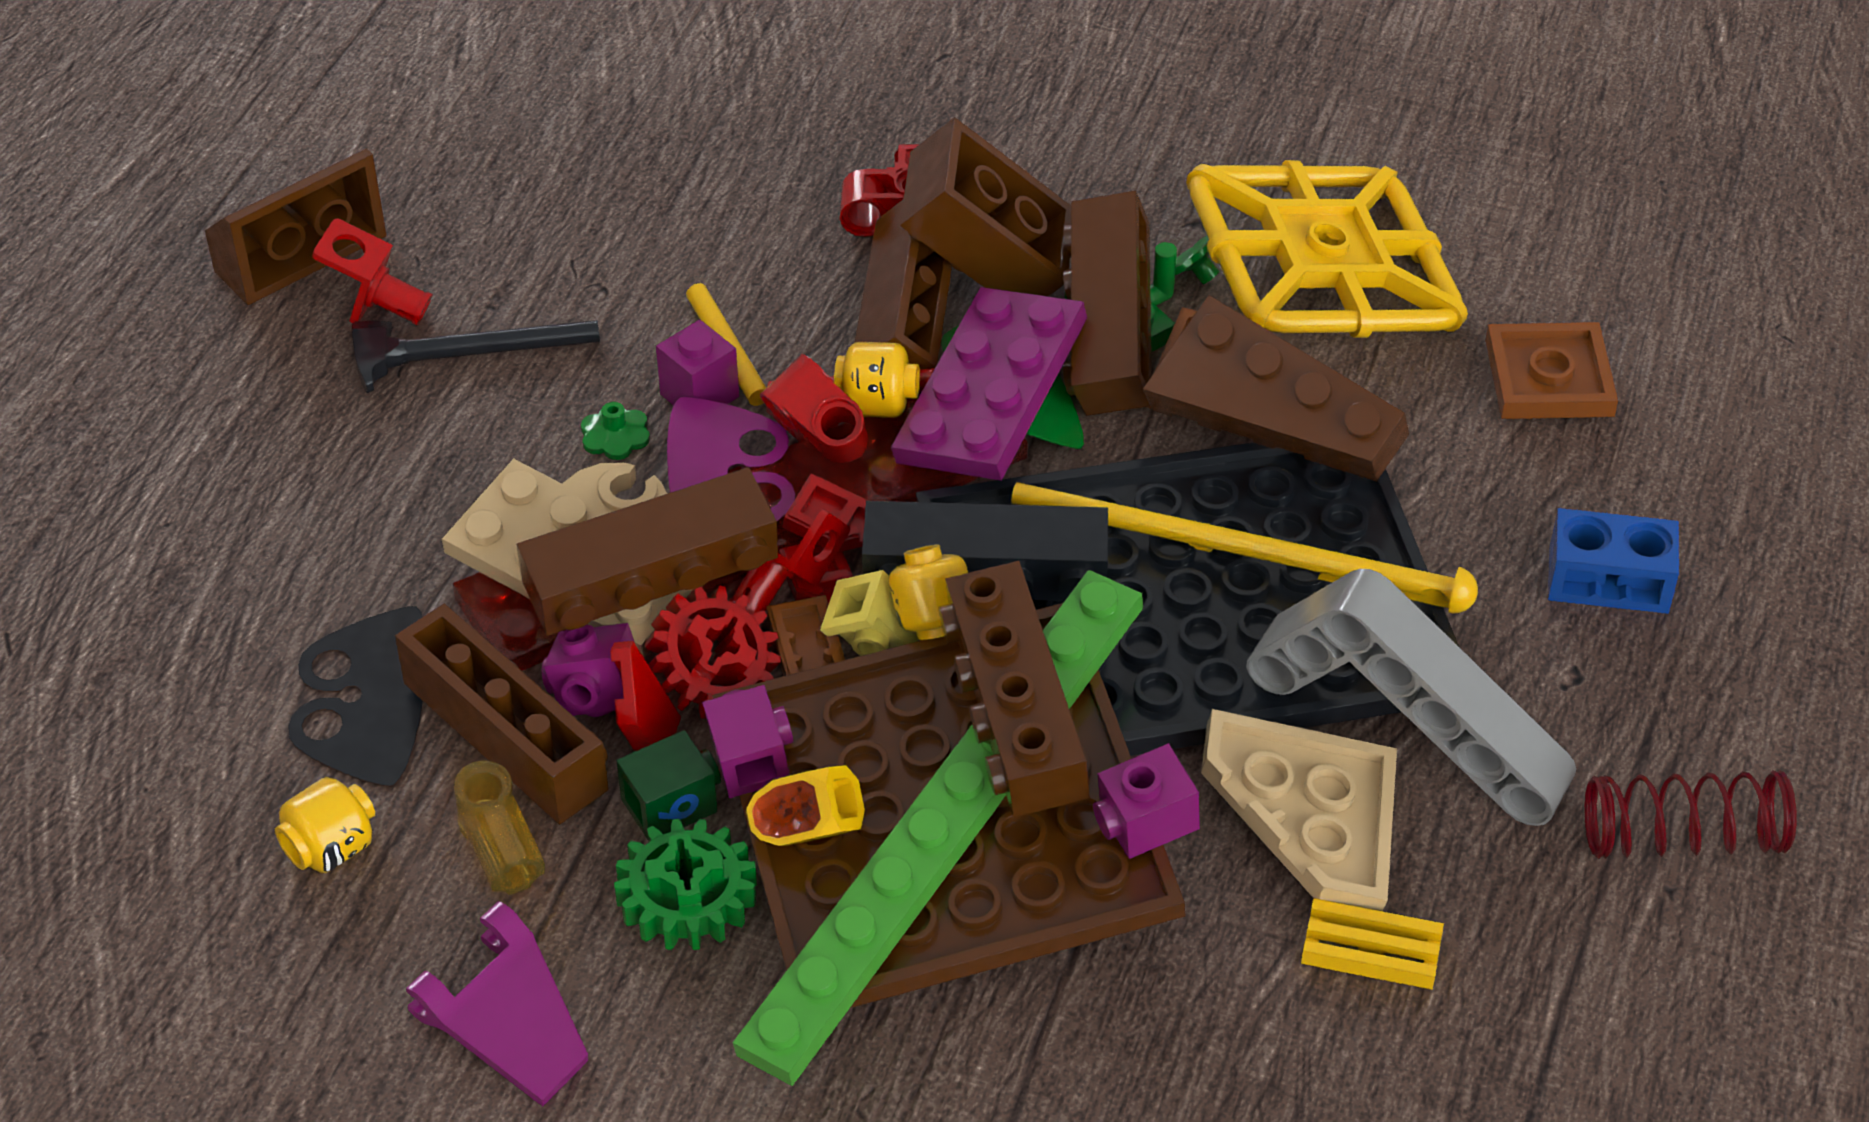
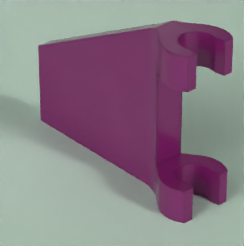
M497 901L480 917V922L489 928L481 935V941L499 955L455 997L436 976L424 970L406 987V992L415 998L407 1007L408 1011L419 1021L449 1034L543 1107L588 1062V1053L533 933L510 907Z

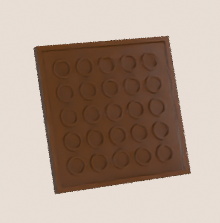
M1063 603L1036 610L1042 630ZM945 636L924 639L734 689L746 690L765 685L772 709L784 706L794 743L784 745L790 775L826 767L847 765L859 780L865 808L862 826L859 830L792 845L777 846L761 841L750 830L746 808L757 791L739 796L786 971L972 725L969 705L977 704L974 691L962 693L953 658L954 655L962 653L958 641L947 644ZM1099 670L1069 709L1087 761L1090 799L1013 818L1007 796H1005L850 1008L1185 917V901L1164 845L1129 859L1117 838L1114 837L1108 840L1103 835L1096 821L1093 803L1099 801L1097 773L1131 759ZM730 691L712 695L713 699L721 697ZM784 795L774 799L770 810L779 813L788 809L792 797ZM817 800L811 801L800 816L808 827L816 826L821 819Z

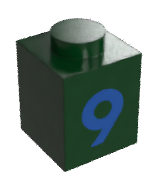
M685 730L616 760L621 800L647 840V828L651 826L660 830L662 834L671 832L673 819H680L683 827L697 822L699 819L717 813L715 785L721 783L719 768L712 754L707 749L699 751Z

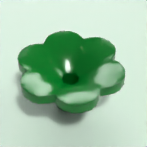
M1207 235L1176 258L1175 275L1184 271H1193L1204 285L1220 272L1209 258L1207 249L1209 238Z
M618 402L606 403L598 414L588 415L581 422V431L584 435V449L590 454L604 453L606 457L612 460L625 459L632 450L642 449L649 444L650 435L646 429L648 425L647 416L640 410H626Z

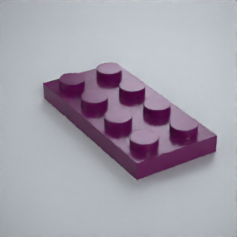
M980 287L891 446L896 463L1002 481L1087 320L1084 302Z

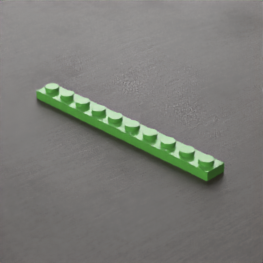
M1091 570L1086 572L1043 629L1069 709L1143 609L1142 593ZM973 725L970 726L733 1041L737 1057L793 1086L1004 799L1006 793L994 795L987 773L985 757L993 755L990 742L978 744Z

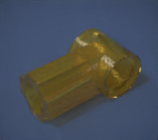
M486 760L472 762L463 767L456 775L454 781L458 826L463 836L470 840L492 891H504L511 895L530 888L538 877L545 874V863L514 798L509 772L502 765Z

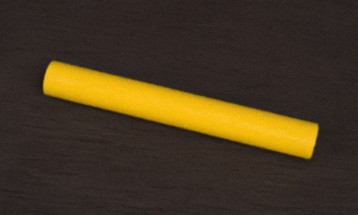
M702 283L692 285L687 290L686 297L699 319L736 348L738 384L744 395L753 406L763 404L764 402L760 394L767 387L706 286Z

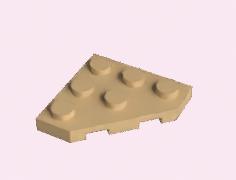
M1212 709L1206 727L1201 774L1313 898L1377 911L1384 910L1388 901L1397 748Z

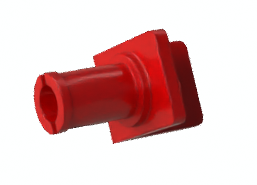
M334 219L314 248L312 257L316 261L361 282L349 322L360 321L368 307L371 308L373 304H376L418 326L429 307L433 294L424 292L389 275L390 269L386 266L393 247L392 244L341 219ZM341 239L354 241L363 249L364 255L355 260L342 258L336 254L332 244Z
M824 509L820 510L791 559L778 553V558L767 561L758 568L749 570L729 601L735 603L743 594L748 596L749 600L746 611L753 615L760 611L766 612V606L771 604L786 577L793 579L796 575L817 587L850 533V527ZM826 531H829L830 535L825 548L813 558V551L817 541Z

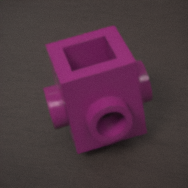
M621 623L599 627L587 624L579 629L565 630L558 633L548 657L543 661L542 679L546 691L549 694H554L556 701L572 716L584 714L591 717L603 716L615 711V699H624L622 674L615 663L611 662L610 650L614 642L634 641L629 624Z

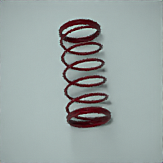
M1772 770L1766 777L1761 789L1759 783L1750 773L1742 771L1735 776L1727 792L1723 782L1715 774L1708 772L1699 779L1694 793H1692L1685 779L1681 775L1673 773L1665 780L1658 796L1651 781L1646 776L1639 774L1630 782L1625 797H1623L1620 787L1611 777L1606 775L1593 776L1587 784L1584 804L1588 845L1592 854L1598 859L1601 857L1606 859L1612 852L1615 840V808L1610 783L1616 793L1622 813L1620 831L1622 853L1626 858L1630 856L1632 839L1628 815L1629 802L1636 783L1643 781L1648 786L1656 808L1655 845L1657 853L1663 857L1667 844L1665 820L1662 810L1663 802L1670 782L1678 780L1683 785L1690 803L1689 842L1691 851L1697 856L1701 850V826L1697 802L1704 782L1707 779H1713L1718 784L1724 799V845L1726 851L1732 855L1736 849V825L1731 801L1738 781L1741 778H1747L1752 782L1759 798L1757 833L1760 849L1765 854L1770 848L1778 854L1780 852L1786 853L1793 845L1797 826L1796 801L1792 783L1785 772ZM1777 781L1781 790L1784 809V827L1781 843L1777 834L1774 816V796ZM1598 791L1602 808V841H1600L1597 821Z

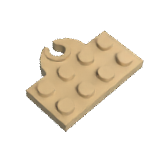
M513 458L442 538L444 553L529 598L521 579L516 543L665 495L667 492L662 482L653 475L645 481L646 489L640 497L633 500L617 498L615 495L621 491L631 489L636 481L635 465L599 463L577 471L565 482L560 483ZM681 590L652 600L638 609H625L593 620L588 625L599 627L628 623L635 644L642 656L645 657L650 651L645 648V642L656 631L651 626L653 620L662 609L666 610L665 607L675 595L679 593L686 598L692 590Z

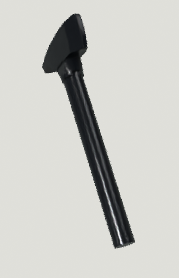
M372 320L352 323V338L357 371L366 393L374 391V383L388 374V368L408 364L411 361L600 342L598 320L408 340L390 337L392 323L389 321Z

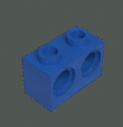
M1563 508L1557 509L1549 547L1548 601L1669 614L1679 576V521Z

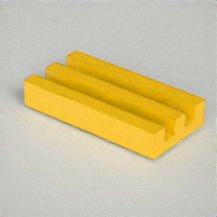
M1313 898L1301 964L1433 990L1444 923ZM1319 940L1358 947V950L1319 943ZM1384 953H1390V954H1395V955H1400V956H1405V957L1420 959V960H1424V962H1423V963H1420V962H1415V961H1410V960H1405V959H1400V958L1385 956Z

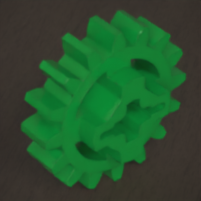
M673 819L671 832L662 834L660 830L651 826L647 828L649 843L644 845L631 840L627 844L629 860H617L616 863L618 880L614 882L617 906L622 907L625 925L628 927L639 924L641 940L645 942L651 940L659 933L664 935L665 949L672 950L679 938H688L691 948L699 950L701 936L710 934L713 939L721 943L726 940L724 925L729 923L742 928L745 924L744 908L755 907V886L757 885L755 861H749L748 845L745 841L731 845V832L727 827L721 828L712 835L707 833L705 819H699L693 830H684L680 819ZM681 878H687L690 890L685 889L684 881Z

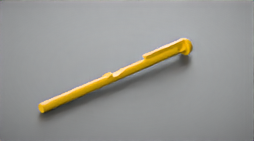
M1016 482L1012 492V505L1108 507V526L1188 543L1197 550L1212 552L1213 549L1320 572L1318 580L1334 582L1351 571L1360 568L1371 569L1388 578L1410 600L1449 608L1448 612L1452 614L1461 613L1469 609L1474 604L1478 595V585L1474 576L1462 567H1458L1456 576L1453 578Z

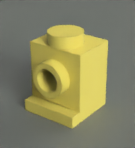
M884 570L837 580L820 629L827 637L834 635L842 636L860 656L918 641L916 632L904 630L898 622L888 582L889 575Z

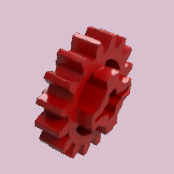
M701 586L693 589L686 598L679 593L675 595L665 607L666 610L662 609L651 623V626L656 631L645 642V648L658 653V655L649 663V667L653 673L663 672L666 679L661 686L666 693L675 689L680 694L677 708L681 711L688 707L691 702L699 704L700 718L706 719L702 702L713 699L712 695L775 679L770 673L780 664L781 656L769 652L768 649L779 637L777 632L762 631L760 625L767 617L765 611L756 612L753 615L746 611L749 600L748 596L743 594L735 603L727 601L726 587L719 586L711 597L708 598ZM715 640H718V644L714 650L716 654L714 656L713 663L709 665L708 661L712 655V652L710 651L712 649L713 642Z

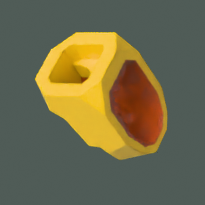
M847 765L826 767L774 779L753 795L746 808L751 832L761 841L777 846L792 845L861 829L865 812L859 780Z

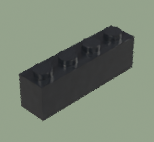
M866 501L862 572L867 574L884 570L890 575L895 568L906 563L904 552L923 546L939 544L942 555L954 554L963 558L968 573L1020 561L1032 600L1065 601L1088 570L1107 578L1108 507Z

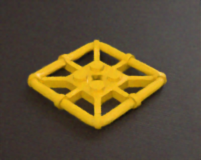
M1285 160L1281 166H1210L1200 164L1188 174L1186 184L1192 202L1209 238L1207 249L1211 259L1215 263L1220 264L1238 307L1244 316L1263 328L1279 333L1349 332L1353 338H1368L1372 332H1430L1442 330L1454 332L1467 319V308L1440 255L1442 246L1436 233L1427 229L1407 188L1397 178L1398 172L1385 165L1382 169L1368 166H1303L1299 160ZM1251 187H1281L1283 192H1290L1293 199H1272ZM1314 187H1364L1354 199H1319ZM1387 197L1403 230H1377L1369 210L1379 199L1383 200ZM1215 198L1260 221L1264 230H1229ZM1410 255L1413 261L1421 264L1430 283L1395 265L1391 256ZM1241 256H1276L1282 268L1284 276L1262 300L1257 295ZM1299 288H1335L1345 310L1283 311L1280 309ZM1362 288H1384L1421 309L1372 310Z

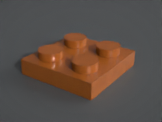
M1599 322L1488 324L1485 342L1501 419L1615 417L1618 397Z

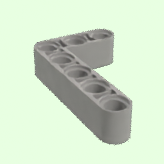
M1360 568L1351 571L1279 613L1249 656L1246 668L1250 677L1264 690L1280 695L1292 693L1350 662L1507 814L1524 824L1539 826L1549 822L1575 776V762L1568 752L1384 575L1371 569Z

